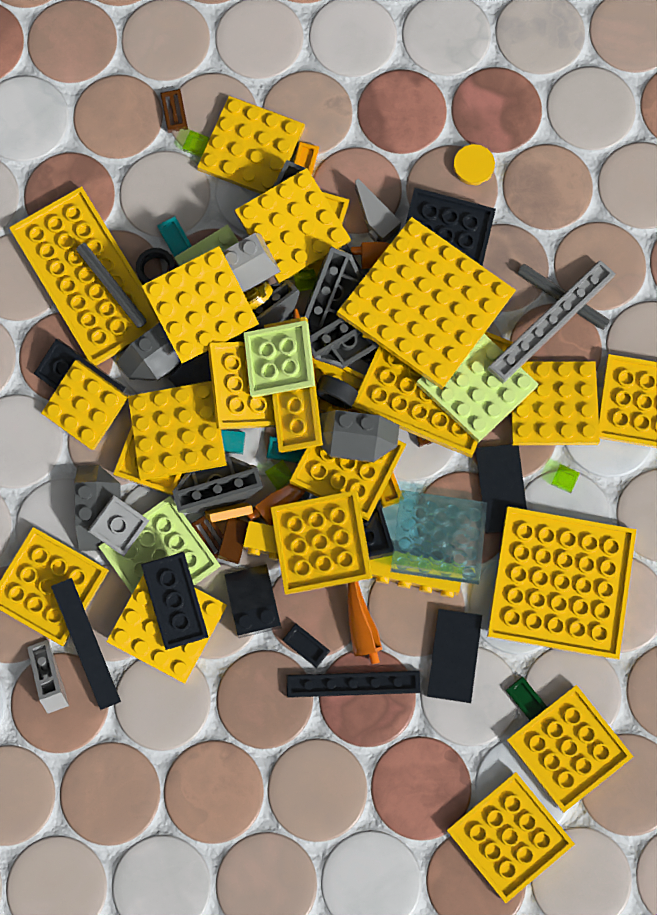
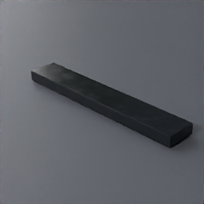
M72 578L51 586L100 710L121 702Z
M420 671L286 675L287 698L420 693Z

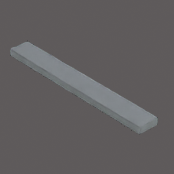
M601 260L598 261L509 346L487 370L504 384L588 303L616 273Z

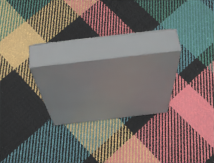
M113 495L87 531L120 555L125 556L149 520Z

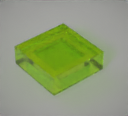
M190 130L182 149L184 152L201 158L210 138Z
M314 269L300 271L294 275L295 287L299 292L313 288L316 280Z
M283 460L265 471V474L276 490L288 484L293 475Z
M560 464L551 485L571 494L580 473Z

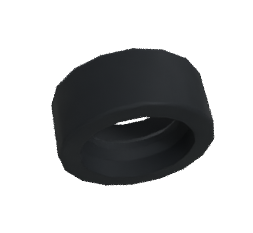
M150 248L139 255L136 262V272L143 285L151 281L144 273V266L149 260L162 258L168 263L169 271L177 268L173 256L167 250Z
M322 375L316 385V392L320 398L345 409L352 408L358 395V391L354 387L329 375Z

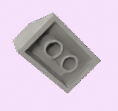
M253 233L222 251L243 293L281 272L262 235L259 233Z

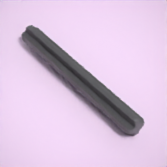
M80 244L76 248L79 255L137 328L145 325L147 322L145 317L87 244Z
M523 264L518 270L519 276L557 301L567 292L526 264ZM587 304L577 312V314L602 330L610 322L608 318Z

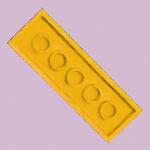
M301 317L264 325V328H270L300 321L308 322V319L306 317ZM316 384L313 387L272 394L279 452L283 453L322 446Z

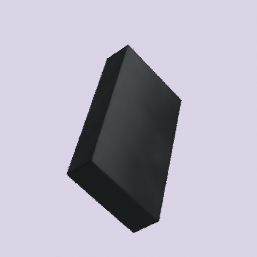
M297 623L282 640L316 669L330 653L328 648Z

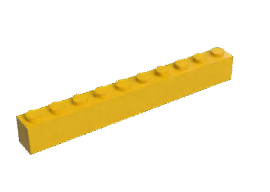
M249 521L243 545L244 550H248L247 553L254 556H260V553L269 555L268 558L279 561L274 526ZM396 552L391 556L370 560L372 577L376 578V582L389 584V581L398 583V587L410 589V586L419 587V591L425 593H432V590L441 592V596L453 598L454 595L458 596L464 567Z

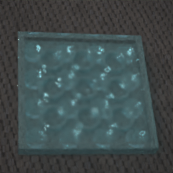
M401 490L390 572L479 585L487 502Z

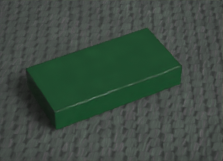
M523 676L505 690L529 721L547 708L546 704Z

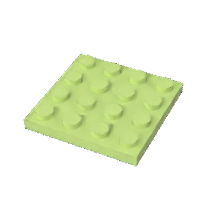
M485 334L443 389H440L423 376L416 383L424 393L477 443L538 387V383L521 367L504 384L487 370L488 367L504 351Z
M171 496L142 515L149 522L125 556L120 555L105 543L98 546L132 594L144 574L141 566L143 563L184 552L194 586L221 567L184 514L178 513L176 503Z

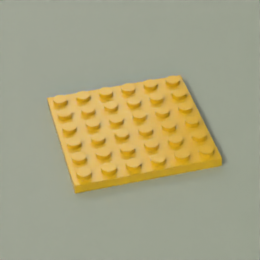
M411 217L337 311V316L437 387L443 389L513 296L516 289Z
M487 331L484 333L503 351L514 343ZM379 345L351 409L364 414L382 416L400 425L399 428L472 458L478 443L416 385L417 381L422 377L421 374Z
M507 507L487 637L619 660L637 529Z

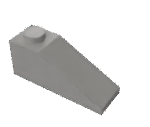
M358 178L355 181V190L369 231L368 235L374 242H387L401 229V221Z
M49 640L27 647L39 700L46 712L49 714L69 706Z

